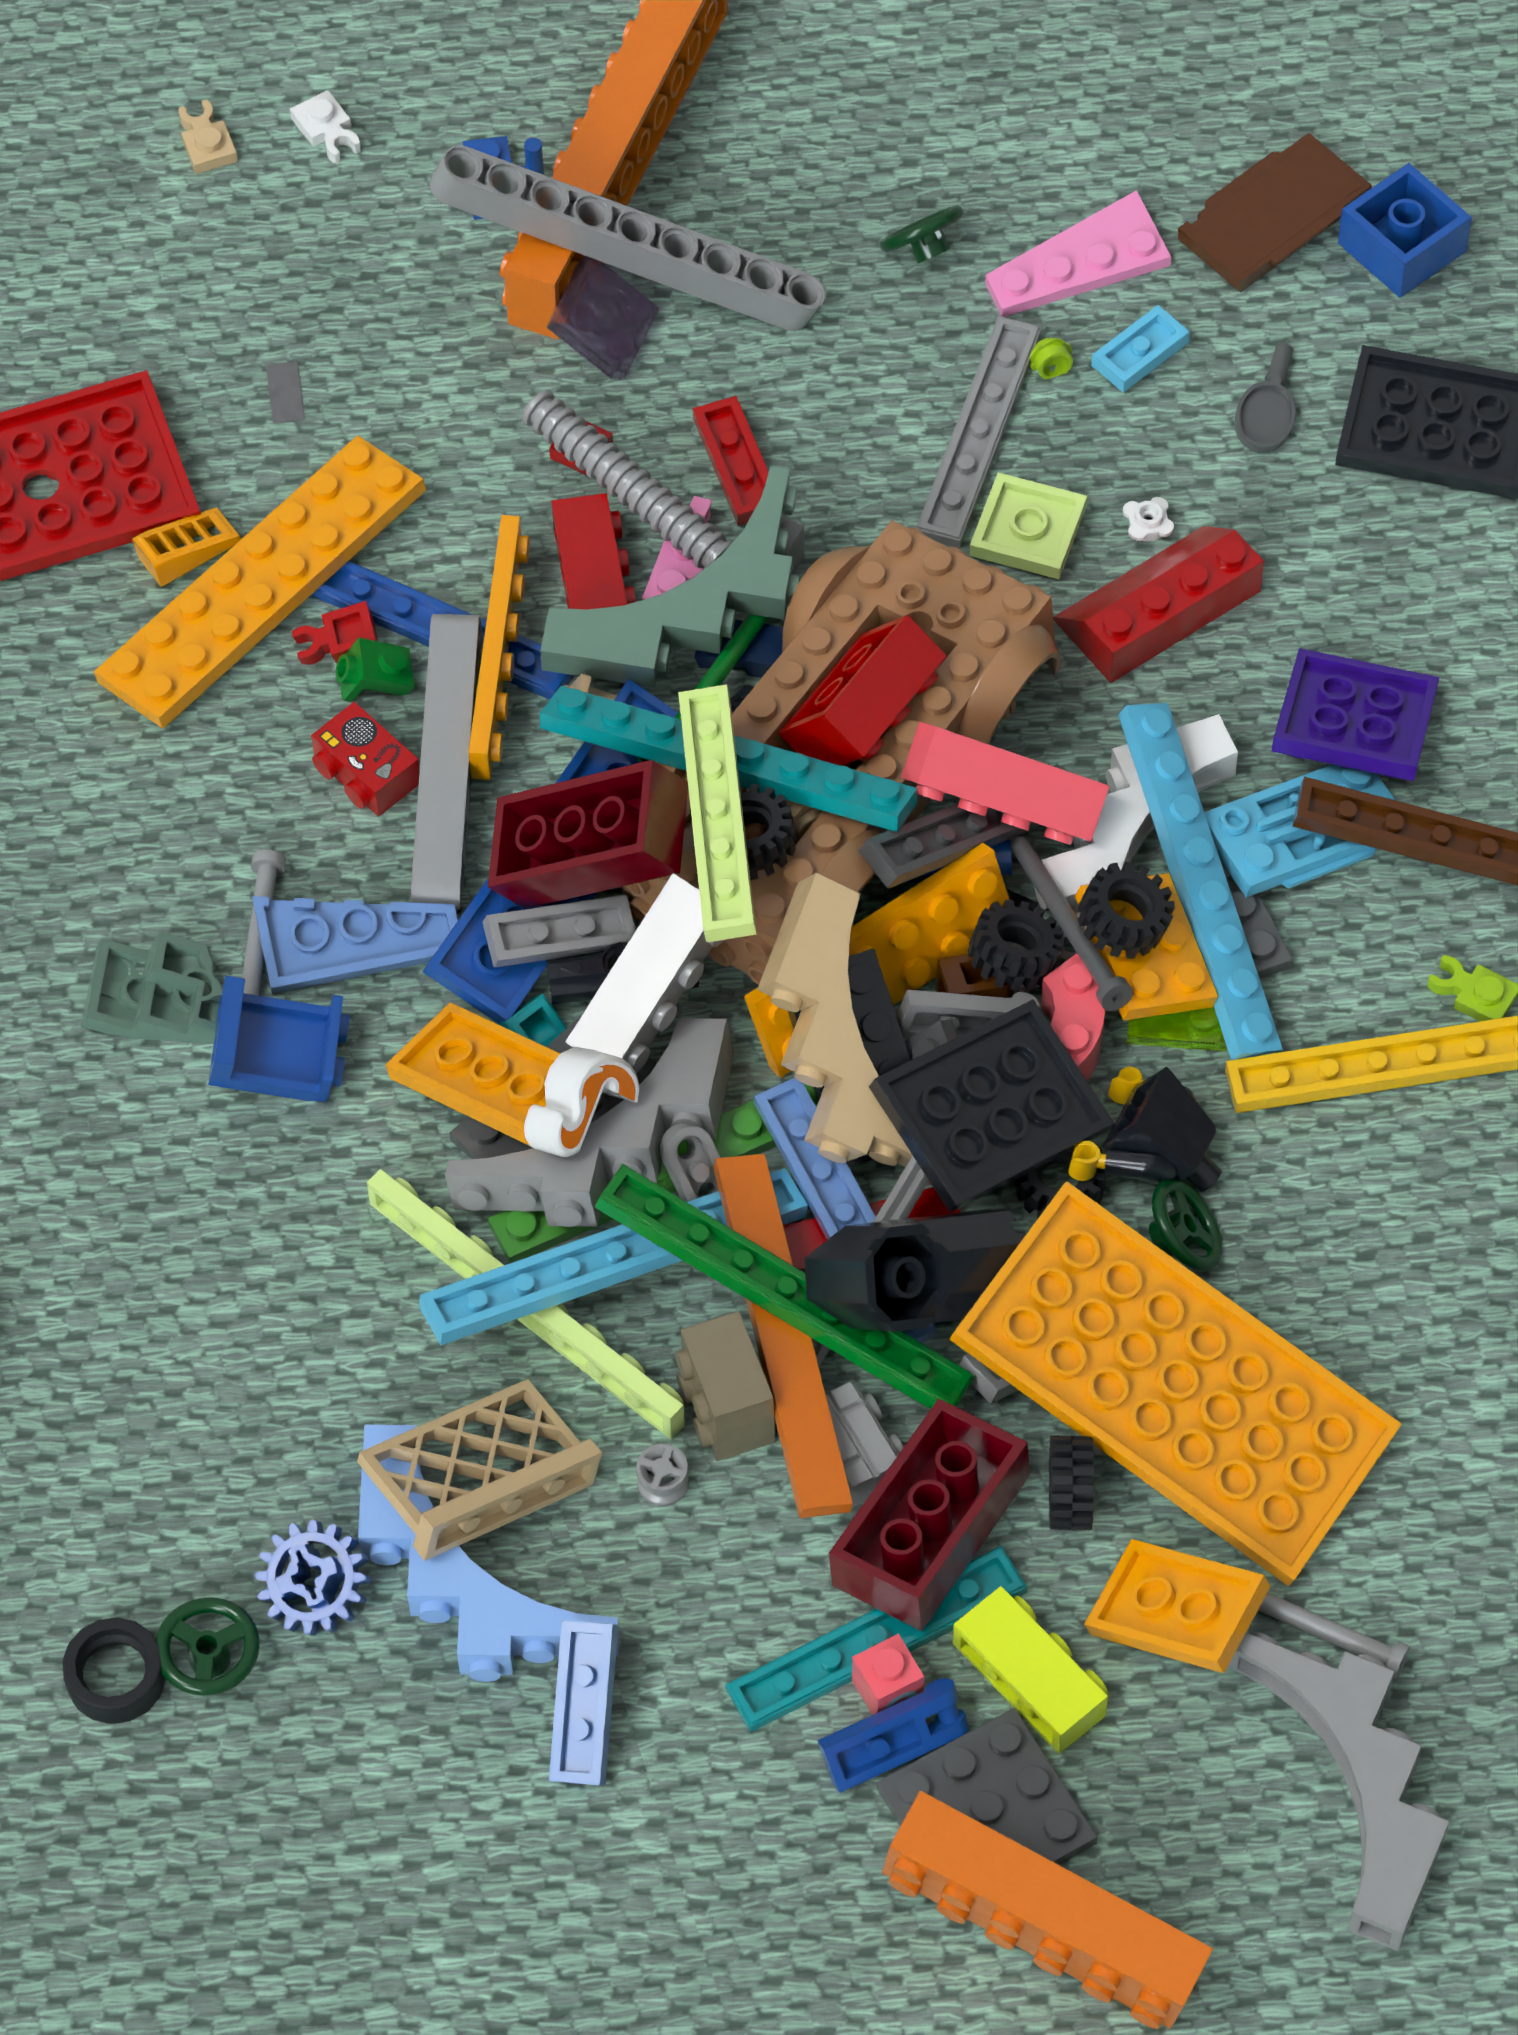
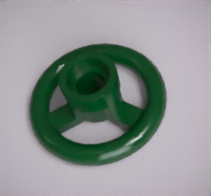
M955 205L920 219L882 239L880 248L884 252H890L911 244L913 248L912 253L917 263L933 258L950 249L942 229L959 220L963 216V209Z
M1178 1179L1161 1181L1155 1187L1152 1195L1154 1220L1149 1224V1234L1153 1244L1171 1257L1175 1256L1190 1269L1200 1272L1212 1270L1218 1265L1222 1256V1238L1211 1209L1202 1196L1189 1184ZM1169 1194L1174 1206V1209L1170 1212H1168L1167 1210V1198ZM1189 1206L1193 1209V1211L1195 1212V1214H1196L1197 1217L1199 1218V1220H1200V1222H1201V1224H1202V1227L1199 1226V1224H1198L1196 1218H1195L1194 1215L1190 1212ZM1197 1243L1207 1253L1205 1256H1199L1188 1247Z
M214 1597L198 1598L178 1606L164 1619L155 1638L159 1646L162 1664L161 1674L177 1689L200 1696L220 1694L240 1684L254 1668L260 1649L258 1630L249 1614L231 1601ZM215 1613L231 1619L234 1624L218 1632L211 1630L200 1632L184 1621L199 1614ZM172 1637L187 1644L188 1660L191 1669L196 1673L195 1678L183 1674L173 1663L170 1654ZM244 1639L243 1654L237 1665L225 1675L212 1679L224 1673L231 1662L229 1646ZM208 1646L216 1648L210 1654L200 1653L203 1648Z

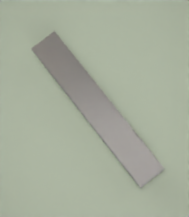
M1001 316L997 317L916 527L928 538L941 544L956 548L961 547L1031 363L1029 359L1030 354L1040 340L1042 334L1041 326Z

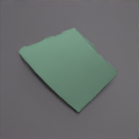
M159 931L149 951H144L101 938L95 952L81 1027L133 1039L214 1044L222 988L219 980L212 973L213 963L206 944ZM134 962H145L143 975H139L134 967ZM128 967L131 969L130 975H128Z

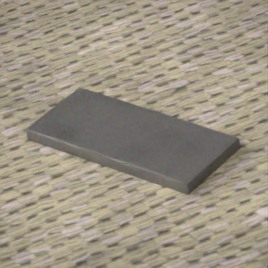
M298 362L266 365L269 389L267 395L270 397L273 424L305 420Z

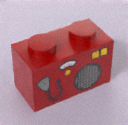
M356 702L351 703L311 735L314 752L312 761L316 769L326 779L331 780L335 777L342 783L348 798L360 809L367 806L379 817L419 785V759Z

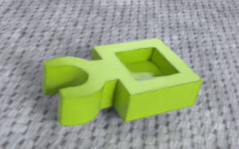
M1448 955L1442 956L1439 968L1449 972L1452 977L1450 979H1441L1431 974L1428 978L1427 987L1432 992L1439 995H1456L1454 1009L1478 1021L1505 1018L1518 998L1517 983L1479 964L1473 973L1470 974L1464 971L1462 964L1456 958Z

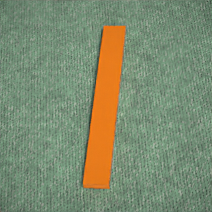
M765 1154L716 1158L713 1169L727 1226L793 1266ZM746 1299L763 1372L774 1398V1417L799 1518L850 1513L853 1502L812 1339Z

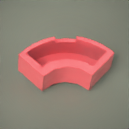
M1076 953L1043 978L1041 1008L1051 1021V1027L1088 1081L1098 1064L1101 1053L1105 1009L1096 997L1098 985Z

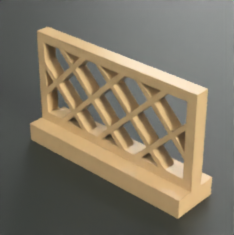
M526 1379L360 1451L357 1463L415 1533L413 1547L423 1560L426 1561L586 1489L594 1483L602 1451L591 1438L580 1442L533 1384ZM520 1400H524L535 1413V1418L530 1420L504 1413L505 1408ZM477 1421L494 1425L495 1429L491 1439L462 1432L465 1424ZM501 1427L531 1434L528 1447L498 1440ZM536 1437L556 1440L565 1450L553 1454L534 1449ZM431 1439L453 1444L451 1457L420 1450L421 1444ZM459 1446L488 1452L489 1456L486 1466L456 1459ZM495 1454L525 1461L524 1467L515 1472L492 1468ZM387 1458L410 1462L408 1476L386 1471L380 1462ZM416 1465L447 1471L444 1485L414 1478ZM456 1473L483 1480L482 1486L472 1491L451 1487L452 1474ZM414 1492L439 1498V1506L420 1513L410 1501L409 1494Z

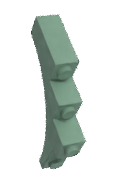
M771 465L762 497L745 528L720 557L693 578L660 595L624 606L589 610L549 607L540 650L542 670L580 676L583 673L594 679L626 683L630 679L639 686L655 688L658 671L667 672L671 646L720 654L723 637H732L736 612L785 619L787 603H790L795 588L800 582V575L792 574L793 557L786 556L789 530L782 529L784 514L793 515L797 496V487L789 486L790 468Z

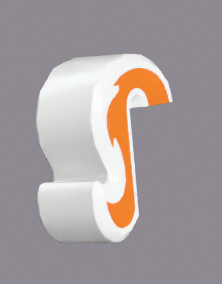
M575 1046L560 1053L549 1068L546 1077L545 1107L533 1104L528 1110L524 1132L529 1145L534 1149L561 1157H569L578 1153L602 1093L637 1103L640 1087L636 1072L622 1058L600 1051Z

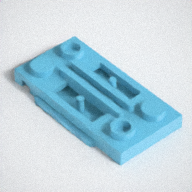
M1332 764L1204 812L1220 861L1244 896L1247 898L1281 884L1284 887L1291 888L1374 856L1376 848L1293 827L1299 787L1304 776L1395 800L1378 774L1353 768H1343Z

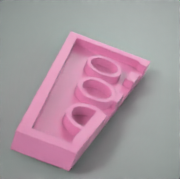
M1136 190L986 274L985 285L1001 317H1006L1171 266V255Z

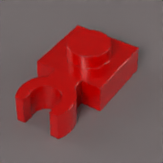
M367 601L322 614L324 627L316 629L312 626H301L292 631V636L297 644L313 642L307 650L297 652L299 661L305 665L321 661L327 653H331L335 663H337L339 658L348 652L358 638L379 641L371 608Z

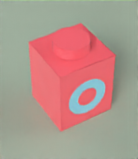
M899 1634L852 1657V1682L872 1715L924 1692V1675Z

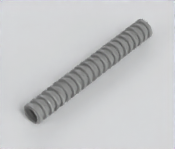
M550 390L542 391L529 401L522 417V421L526 426H533V430L537 435L544 434L543 438L548 444L554 443L555 450L560 453L565 452L567 460L576 461V467L579 470H586V474L590 479L597 478L596 482L601 488L608 487L609 495L612 497L618 496V501L621 505H629V511L632 514H640V520L646 524L650 523V527L654 532H661L662 539L665 541L672 540V547L674 549H683L682 554L686 559L694 558L693 563L697 568H706L731 545L733 541L725 542L726 537L722 532L714 533L715 528L711 523L704 524V518L700 514L693 515L692 507L689 505L682 506L683 502L680 497H671L672 492L669 488H661V482L658 479H650L651 475L645 469L639 470L640 466L636 461H629L628 454L622 451L618 452V446L614 443H608L605 435H597V430L593 425L586 426V420L581 416L576 417V413L572 408H565L564 401L555 399L553 392Z

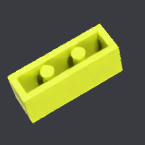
M1000 1586L954 1623V1646L1058 1754L1062 1753L1106 1716L1108 1691L1103 1681L1092 1670L1087 1669L1083 1671L1071 1658L1072 1653L1064 1640L1054 1632L1048 1635L1036 1622V1615L1032 1608L1021 1597L1015 1596L1013 1598Z

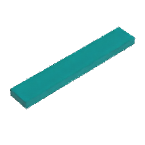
M1001 1545L970 1561L922 1631L876 1608L725 1684V1690L749 1731L752 1732L851 1682L853 1656L897 1634L900 1635L909 1652L952 1631L955 1622L1000 1586L1013 1598L1026 1594L1027 1586Z

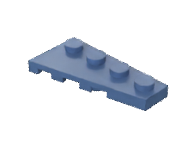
M252 896L271 994L428 963L458 921L454 904L390 902L388 905L364 904L362 900H344V903L315 902V899L294 898V901L270 900V897Z

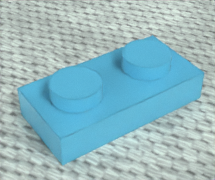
M1157 305L1093 353L1091 366L1124 393L1189 343L1190 331Z

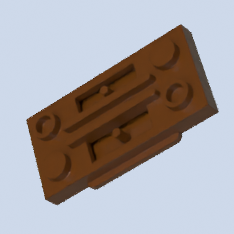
M1307 133L1283 152H1271L1205 201V209L1198 213L1197 221L1192 224L1187 221L1178 227L1177 239L1239 292H1242L1339 221L1342 208L1370 190L1372 185L1314 136Z

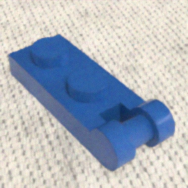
M949 1678L934 1680L925 1687L924 1692L817 1740L831 1780L838 1792L841 1793L966 1734L969 1730V1723L965 1712L957 1708L956 1702L959 1699V1695L954 1681ZM937 1713L938 1716L935 1718V1722L927 1725L925 1718Z

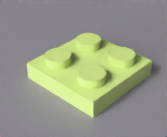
M998 472L970 543V556L1059 580L1085 513L1087 496Z

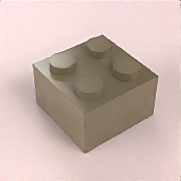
M740 1311L681 1329L682 1349L675 1351V1358L680 1371L676 1378L684 1403H693L697 1416L693 1418V1424L701 1447L704 1448L711 1445L716 1461H720L775 1443L774 1398Z

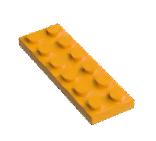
M981 843L851 927L849 956L874 948L892 1005L901 1001L907 990H918L936 978L939 958L968 954L969 942L981 912L985 908L989 909L990 905L998 901L1003 906L1004 901L1009 900L994 850ZM757 987L746 994L744 998L768 1065L778 1077L782 1078L792 1071L781 1066L794 1029L788 1011L775 1006L771 1002V996L757 990Z

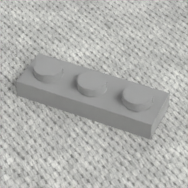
M627 895L486 915L482 922L494 968L603 952L612 944L619 942L628 943L636 931Z

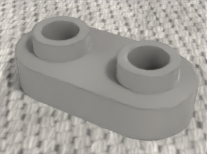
M680 1123L669 1128L663 1135L660 1143V1156L679 1197L686 1202L699 1198L698 1191L704 1183H707L709 1186L708 1194L719 1191L713 1167L716 1158L721 1157L711 1136L704 1129L689 1123ZM683 1140H687L688 1149L684 1155L679 1156L678 1146Z

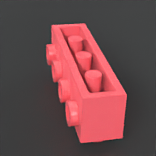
M922 722L918 724L901 775L902 779L917 783L916 788L919 795L942 802L944 794L947 793L960 798L958 808L982 816H986L988 807L1004 812L1001 822L1029 831L1031 822L1045 826L1044 837L1068 845H1072L1074 836L1091 842L1110 787L1092 779Z

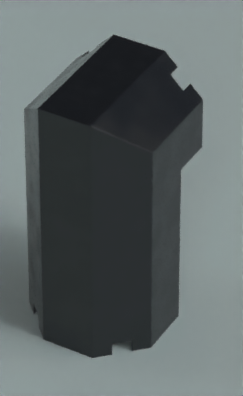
M992 1209L846 1225L804 1258L807 1300L852 1329L897 1332L928 1328L931 1323L961 1320L965 1318L1026 1236V1233L1024 1231L1016 1232L1010 1224L1012 1221H1017L1011 1210Z

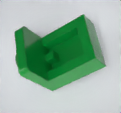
M358 638L348 652L343 654L337 662L336 679L340 682L342 700L353 702L363 689L397 696L408 695L415 687L410 648Z

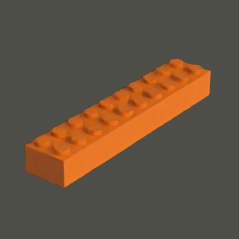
M728 0L640 1L639 13L636 19H630L626 24L622 46L618 53L612 52L608 59L603 82L601 85L596 84L590 93L588 110L584 118L578 117L573 125L571 142L567 150H561L556 157L553 167V179L628 206L728 13ZM519 231L517 245L513 252H506L500 266V277L504 278L505 282L502 304L507 307L508 324L559 340L599 261Z

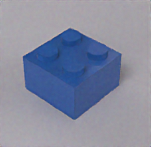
M1407 163L1342 208L1338 244L1401 298L1467 251L1472 217L1413 165Z

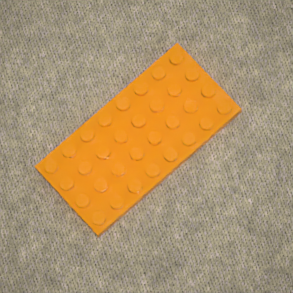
M1067 1181L949 1339L1078 1434L1092 1437L1093 1445L1288 1587L1298 1576L1402 1425L1395 1418Z

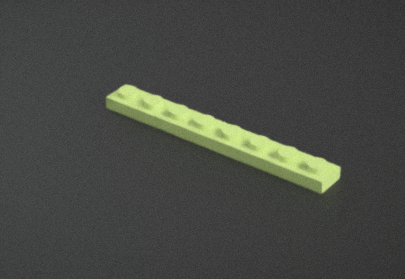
M380 1169L367 1181L370 1205L463 1278L467 1279L504 1266L493 1257L491 1249L483 1240L475 1235L467 1237L456 1228L453 1219L443 1209L437 1206L431 1209L422 1202L415 1189L404 1179L397 1177L394 1180ZM562 1303L517 1319L672 1440L685 1426L684 1405L680 1395L665 1383L658 1385L647 1377L642 1366L627 1353L619 1355L606 1345L607 1343L603 1335L595 1327L588 1323L582 1326L569 1316L566 1307Z

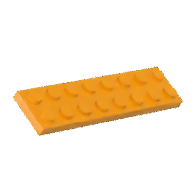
M357 435L94 671L97 682L164 729L426 491L424 479Z

